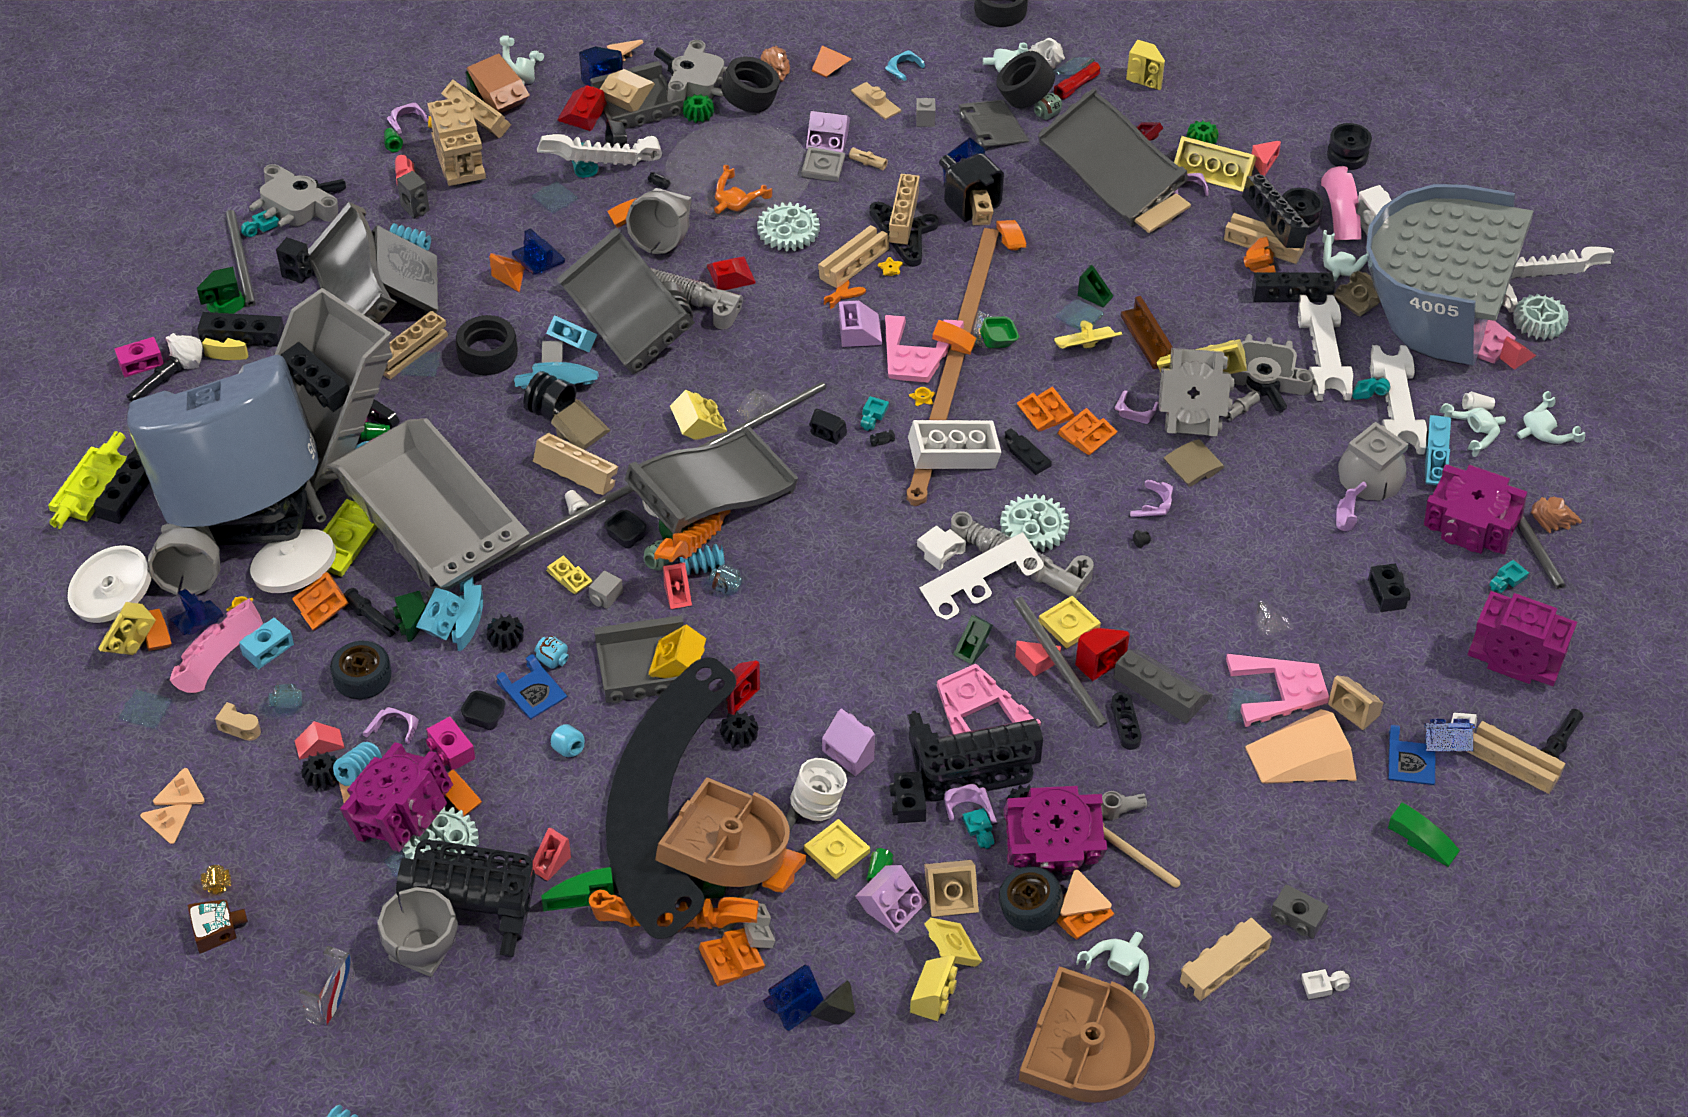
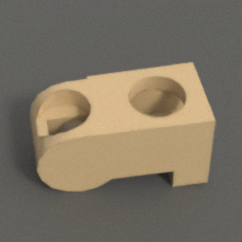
M971 190L969 203L973 213V225H989L993 215V208L988 191Z
M227 702L215 718L219 731L248 741L255 740L260 736L261 729L257 717L252 714L244 715L237 712L235 705Z

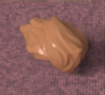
M777 46L765 49L762 52L761 60L770 64L778 73L779 80L783 82L785 76L790 72L786 51Z
M1541 497L1532 506L1531 514L1548 533H1551V529L1557 531L1558 527L1569 530L1571 528L1570 525L1581 524L1582 522L1565 505L1563 498L1550 497L1547 501L1546 498Z

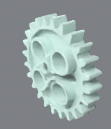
M782 202L780 207L774 204V209L768 207L767 212L762 211V216H759V221H757V229L760 240H764L765 245L771 243V248L778 246V250H781L783 247L785 251H788L789 248L796 251V247L803 249L804 244L810 246V241L815 242V237H818V232H820V224L817 214H812V209L806 210L805 205L800 208L799 203L792 206L791 202L788 203V206H785Z
M1026 494L1024 500L1017 497V502L1011 500L1010 506L1005 505V511H1002L1000 519L1001 532L1011 538L1023 532L1035 551L1037 548H1040L1044 552L1045 547L1052 550L1053 544L1059 546L1060 541H1065V535H1068L1069 515L1065 514V508H1060L1059 502L1053 504V498L1047 501L1045 500V495L1038 499L1036 494H1034L1033 498Z
M444 807L421 837L413 835L402 848L403 853H405V858L413 859L417 844L424 839L476 847L479 845L478 829H476L475 822H471L469 815L463 816L462 810L455 814L454 807L449 812H446ZM426 845V848L421 849V851L431 850L430 845ZM449 849L451 852L458 853L454 849Z

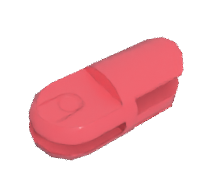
M398 155L396 157V181L397 178L411 171L415 172L413 161L405 155Z

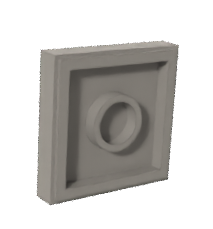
M808 147L801 176L838 182L845 153Z

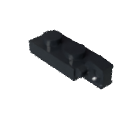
M1012 428L1004 432V439L1008 442L1009 451L1035 475L1052 466V461L1023 435L1019 436Z

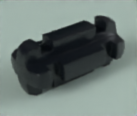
M655 172L649 174L647 179L650 183L653 182L658 187L668 189L671 184L668 178L665 179L662 175L654 174Z
M891 429L889 432L883 431L876 433L875 436L873 434L870 435V443L873 447L876 444L889 443V440L895 441V434Z

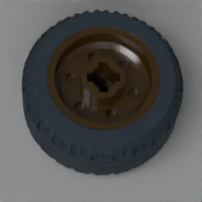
M365 640L350 642L342 646L333 655L330 664L334 686L341 694L353 699H366L380 694L389 684L392 675L389 656L384 648L375 642Z
M1027 866L1026 868L1023 867L1022 869L1015 870V872H1012L1004 879L999 889V904L1005 919L1013 927L1022 931L1035 932L1036 930L1040 931V929L1047 928V926H1050L1059 918L1064 898L1058 880L1050 871L1036 866Z

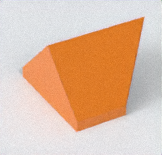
M822 46L812 71L827 78L835 70L850 61L851 58Z
M491 253L489 256L491 275L520 293L523 272L527 267L512 258Z

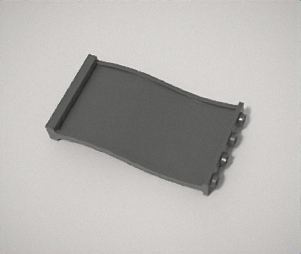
M1095 88L1084 93L1079 101L1071 104L1066 112L1057 116L1053 123L1048 127H1044L1038 134L1039 144L1042 147L1045 146L1061 159L1098 198L1122 217L1131 228L1137 224L1135 223L1137 217L1163 202L1188 180L1187 170L1184 167H1179L1161 153L1117 108L1100 96Z
M348 202L308 249L311 267L318 279L320 288H324L379 324L396 304V301L388 295L379 275L373 234L364 217L366 211L364 208Z
M617 228L557 278L558 282L569 293L632 374L640 371L695 323Z
M748 425L745 426L743 432L716 444L675 450L653 457L640 464L636 462L630 463L624 480L673 534L681 533L683 527L711 514L751 507L775 499L787 492L791 494L795 490L798 477Z

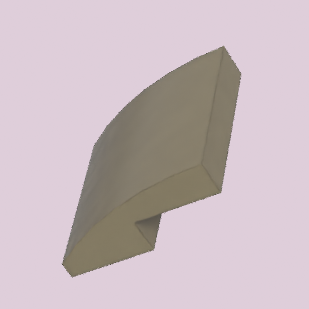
M1200 439L1191 441L1164 457L1167 464L1188 487L1193 486L1204 477L1207 479L1211 478L1224 468V465Z

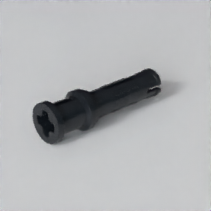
M169 356L164 364L155 367L154 373L126 395L129 398L128 400L132 402L143 398L162 382H168L175 372L182 370L180 362L175 357Z
M350 588L344 593L349 603L347 605L354 609L355 614L367 618L388 637L396 634L392 629L398 631L399 627L375 609L368 598H363L358 594L359 592L356 588Z
M1571 709L1557 732L1549 736L1547 745L1540 749V751L1546 754L1551 753L1550 756L1559 759L1560 753L1564 752L1567 748L1568 739L1583 719V713L1578 709Z

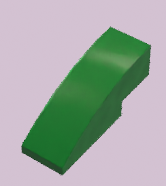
M1402 802L1391 816L1388 829L1408 839V845L1441 864L1449 867L1460 852L1452 840L1436 825Z
M611 867L582 873L554 886L541 895L543 912L590 906L589 897L597 890H605L609 894L614 895Z

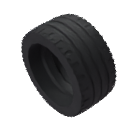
M975 0V14L979 20L990 26H1013L1025 18L1028 0H1010L1012 3L997 4L990 0Z
M1026 51L1015 56L1004 65L997 76L996 84L1000 93L1011 106L1022 109L1034 105L1048 94L1055 82V73L1039 52Z
M738 57L733 59L728 65L722 80L721 91L726 100L735 107L747 112H761L772 105L779 88L780 78L776 70L767 62L755 57ZM740 80L752 82L759 86L761 89L752 88L748 85H745Z
M494 315L478 316L463 323L457 331L456 349L458 359L463 368L469 372L486 376L495 375L507 370L514 364L518 354L517 337L513 326L504 318ZM484 339H496L504 343L497 349L490 351H477L470 348L472 344Z

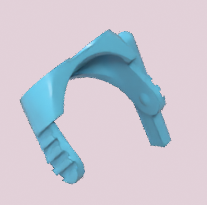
M908 50L893 57L885 69L894 74L898 79L905 81L907 80L906 76L898 70L896 64L909 60L911 62L915 61L921 68H924L925 63L916 54Z

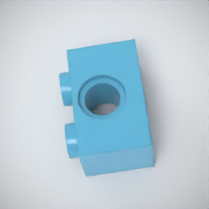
M555 315L546 333L586 352H590L597 336L596 333Z
M435 588L416 627L434 637L447 640L466 601L450 591Z
M275 617L262 624L260 628L245 636L239 642L242 655L258 669L294 645L291 631Z

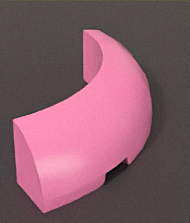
M1338 166L1328 170L1322 177L1321 186L1326 189L1331 204L1335 233L1334 240L1361 239L1360 215L1356 213L1358 196L1352 174L1347 173L1348 168L1345 166Z
M250 599L245 600L226 613L227 617L221 623L211 624L185 650L181 656L183 659L180 666L174 667L170 677V681L175 687L187 693H197L205 690L207 680L216 666L239 645V642L245 636L250 635L263 624L262 619Z

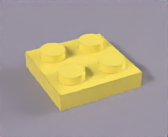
M1073 596L1039 615L1038 619L1066 649L1077 643L1081 634L1089 632L1094 628H1100L1101 622Z
M838 819L806 843L804 851L832 877L837 879L870 853V847Z
M930 918L925 923L929 931V937L937 945L941 957L952 955L955 956L956 964L973 967L978 966L982 962L960 923Z

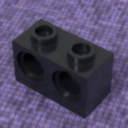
M286 237L276 248L281 276L302 284L306 278H310L312 275L307 244Z
M1396 563L1372 566L1368 581L1380 612L1406 609L1407 603L1411 598L1410 590L1405 587L1403 573L1399 572Z
M922 772L894 773V781L889 783L890 797L895 796V802H892L893 816L897 815L898 823L926 822V802Z

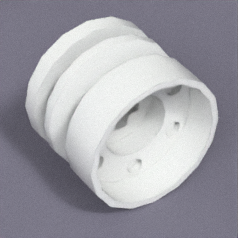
M814 758L803 763L790 797L791 805L795 811L810 820L823 821L830 819L836 813L847 783L845 772L833 761L823 758Z

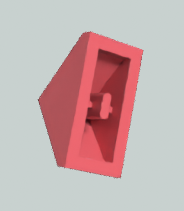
M1280 141L1253 145L1252 155L1257 157L1255 167L1260 175L1265 176L1279 156Z
M1507 336L1503 343L1500 359L1511 368L1516 369L1536 355L1519 342Z
M685 562L663 566L664 586L670 609L692 606Z
M1017 641L1015 657L1034 677L1055 665L1040 643ZM1056 646L1061 651V646Z
M315 721L295 740L299 760L308 758L309 755L316 756L317 751L320 754L344 748L340 729Z
M548 828L533 860V869L537 875L548 881L571 858L569 839L554 829Z

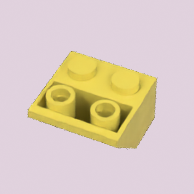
M1141 40L1136 41L1129 52L1126 80L1161 90L1165 60L1154 44Z
M685 390L670 405L682 434L698 440L727 432L724 419L717 410L718 406L711 399L707 400L698 393Z
M125 602L98 649L103 652L134 655L156 619L143 604Z
M948 955L926 961L911 998L910 1013L935 1021L939 1020L940 1014L945 1015L949 1005L948 995L954 993L957 983L955 977L958 967L954 966L955 956Z

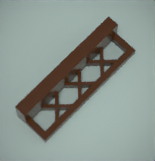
M1137 296L1135 297L1134 308L1122 311L1121 318L1151 367L1157 369V361L1160 357L1170 355L1171 347L1173 348L1143 298Z

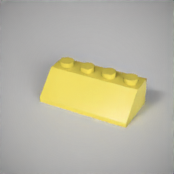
M1181 136L1174 163L1179 167H1184L1187 170V174L1202 173L1205 181L1208 183L1243 192L1246 178L1252 175L1257 157L1245 152Z
M1240 339L1195 349L1224 352V356L1228 357L1227 369H1223V372L1233 374L1247 371L1245 351ZM1171 354L1160 357L1157 361L1160 372L1161 367L1170 368Z

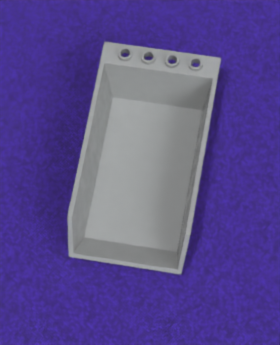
M321 288L291 309L275 355H281L294 344L300 342L348 383L350 388L344 405L335 412H332L328 407H322L315 396L311 397L305 390V387L303 385L299 386L293 379L317 442L318 464L314 475L309 479L315 493L320 487L338 478L333 470L327 469L326 465L355 450L360 434L364 431V424L374 397L379 392L378 387L387 363L393 355L389 344V338L392 336L391 332L324 288Z
M427 418L407 420L326 465L327 469L334 471L342 483L347 496H351L367 514L369 521L380 529L393 544L395 551L406 559L417 572L418 578L421 581L424 580L429 587L433 586L435 582L440 588L454 584L521 544L530 535L525 527Z

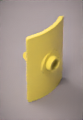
M1083 320L1080 323L1082 332L1057 337L1054 341L1062 349L1077 345L1091 348L1100 340L1121 336L1122 332L1115 333L1110 327L1093 330L1092 323Z

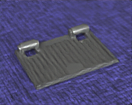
M1004 100L958 104L959 114L975 133L976 142L981 150H987L989 146L1029 142V139ZM972 109L974 112L967 113V110ZM984 137H990L991 140H984Z

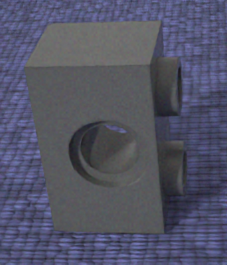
M414 171L397 178L401 207L413 218L428 212L430 209L426 182Z
M1286 884L1272 905L1271 917L1277 923L1288 925L1295 929L1298 934L1314 939L1327 918L1329 906Z

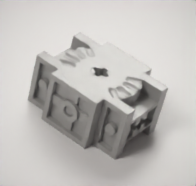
M1171 347L1170 368L1161 367L1158 404L1160 412H1166L1165 431L1167 433L1217 436L1218 432H1221L1222 419L1219 416H1228V411H1232V399L1229 398V392L1234 389V378L1231 377L1230 373L1223 372V369H1227L1228 357L1224 356V352ZM1193 387L1197 392L1191 396L1188 390L1190 391Z

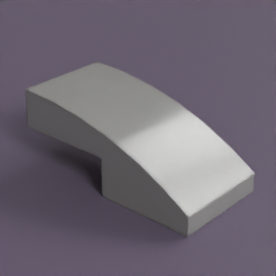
M542 341V363L562 362L563 341Z
M759 903L757 923L743 922L750 947L773 948L775 939L769 928L771 917L765 904Z

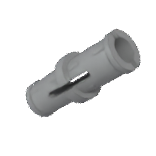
M1251 391L1246 396L1236 399L1232 405V411H1228V416L1223 417L1232 421L1241 413H1246L1252 405L1260 401L1259 394Z

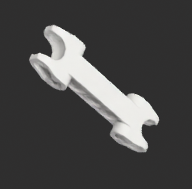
M1300 295L1297 317L1299 328H1309L1310 335L1313 336V350L1316 351V354H1314L1315 361L1319 366L1309 368L1314 374L1312 391L1317 401H1323L1324 390L1332 388L1340 391L1344 400H1351L1353 371L1351 366H1341L1334 327H1340L1341 324L1340 307L1333 295H1327V300L1322 305L1313 304L1306 295Z
M1372 345L1371 378H1385L1390 382L1391 386L1389 393L1385 394L1386 402L1389 404L1387 406L1388 415L1391 419H1383L1381 426L1403 441L1414 445L1417 454H1424L1427 426L1425 420H1415L1407 379H1413L1414 377L1413 357L1406 345H1400L1398 355L1395 356L1386 355L1382 352L1380 346Z

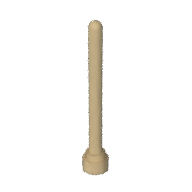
M1103 823L1104 838L1172 887L1178 888L1180 886L1179 879L1105 828Z

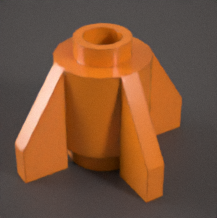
M1267 236L1259 238L1246 252V256H1244L1246 268L1249 267L1253 272H1276L1275 265L1270 266L1271 263H1274L1273 256L1275 254L1271 248H1265L1270 246Z

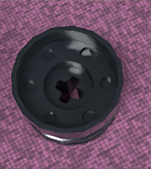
M539 371L533 376L526 388L523 399L524 408L526 411L543 416L552 422L555 414L557 415L575 402L576 387L573 383L557 379L556 376L550 375L545 371Z

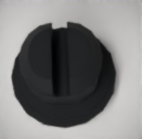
M1136 530L1133 534V542L1138 548H1142L1143 545L1151 542V536L1147 531L1140 532Z

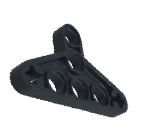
M873 202L870 205L869 214L880 230L888 233L889 240V224L882 222L890 221L893 207L883 202ZM929 213L913 218L912 227L917 229L910 231L909 247L902 248L900 245L903 244L891 243L908 266L915 267L922 263V234L938 228V217L934 214ZM932 221L934 222V224L930 225L926 224L925 222Z

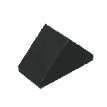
M847 980L833 990L811 1012V1015L837 1025L855 1014L850 982Z

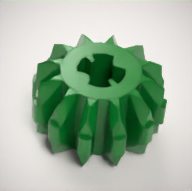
M693 94V97L687 96V100L683 104L684 117L688 118V121L694 120L695 124L698 121L703 123L704 119L710 121V117L714 113L712 99H709L707 95L702 96V94Z
M1202 120L1201 122L1195 121L1194 124H1190L1186 137L1215 145L1219 133L1215 124Z

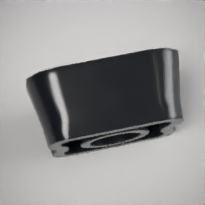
M608 119L606 122L605 140L606 143H610L611 148L616 143L620 145L621 149L627 144V134L622 121Z
M821 409L814 410L809 423L811 427L810 433L837 445L847 435L845 421Z
M620 510L605 521L604 526L608 536L624 548L629 549L633 547L637 541H641L645 537V522L629 510Z
M476 690L471 692L461 707V713L467 723L487 730H493L498 725L499 719L504 715L506 703L501 697Z

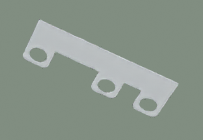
M1022 532L919 588L935 614L944 619H949L959 613V608L951 597L952 594L964 589L973 603H979L992 594L983 579L984 577L1016 561L1025 575H1031L1043 568L1044 564ZM1030 557L1036 559L1037 567L1033 570L1026 569L1023 565L1025 559ZM977 585L983 586L985 588V595L980 598L974 597L971 593L972 588ZM950 603L953 607L952 613L942 615L939 612L940 605Z

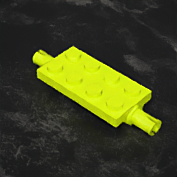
M114 431L106 444L104 443L100 448L90 447L49 503L50 511L56 512L49 521L54 528L61 529L69 517L87 522L95 512L94 502L96 498L102 494L106 484L112 480L117 469L126 460L127 456L120 455L117 451L126 439L123 433Z
M346 499L323 530V532L331 537L336 548L334 562L327 572L341 577L377 529V526L369 521L367 514L355 501Z

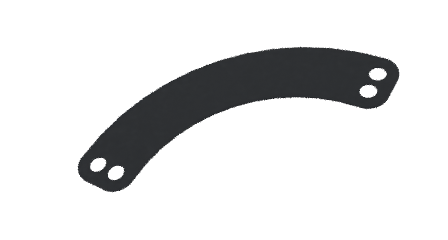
M711 657L701 658L693 662L666 688L650 707L635 729L623 752L614 775L608 799L606 847L614 881L620 896L632 916L655 939H667L677 934L701 912L704 906L702 891L685 872L658 862L655 858L658 843L669 830V794L679 761L702 723L734 691L736 686L734 673L720 661ZM703 668L711 669L709 678L706 680L696 679V674L699 670ZM716 679L724 680L725 684L721 690L716 692L709 690V685L712 681ZM680 898H691L692 904L687 910H676L675 905ZM664 913H671L674 917L673 922L667 927H659L657 925L658 918Z

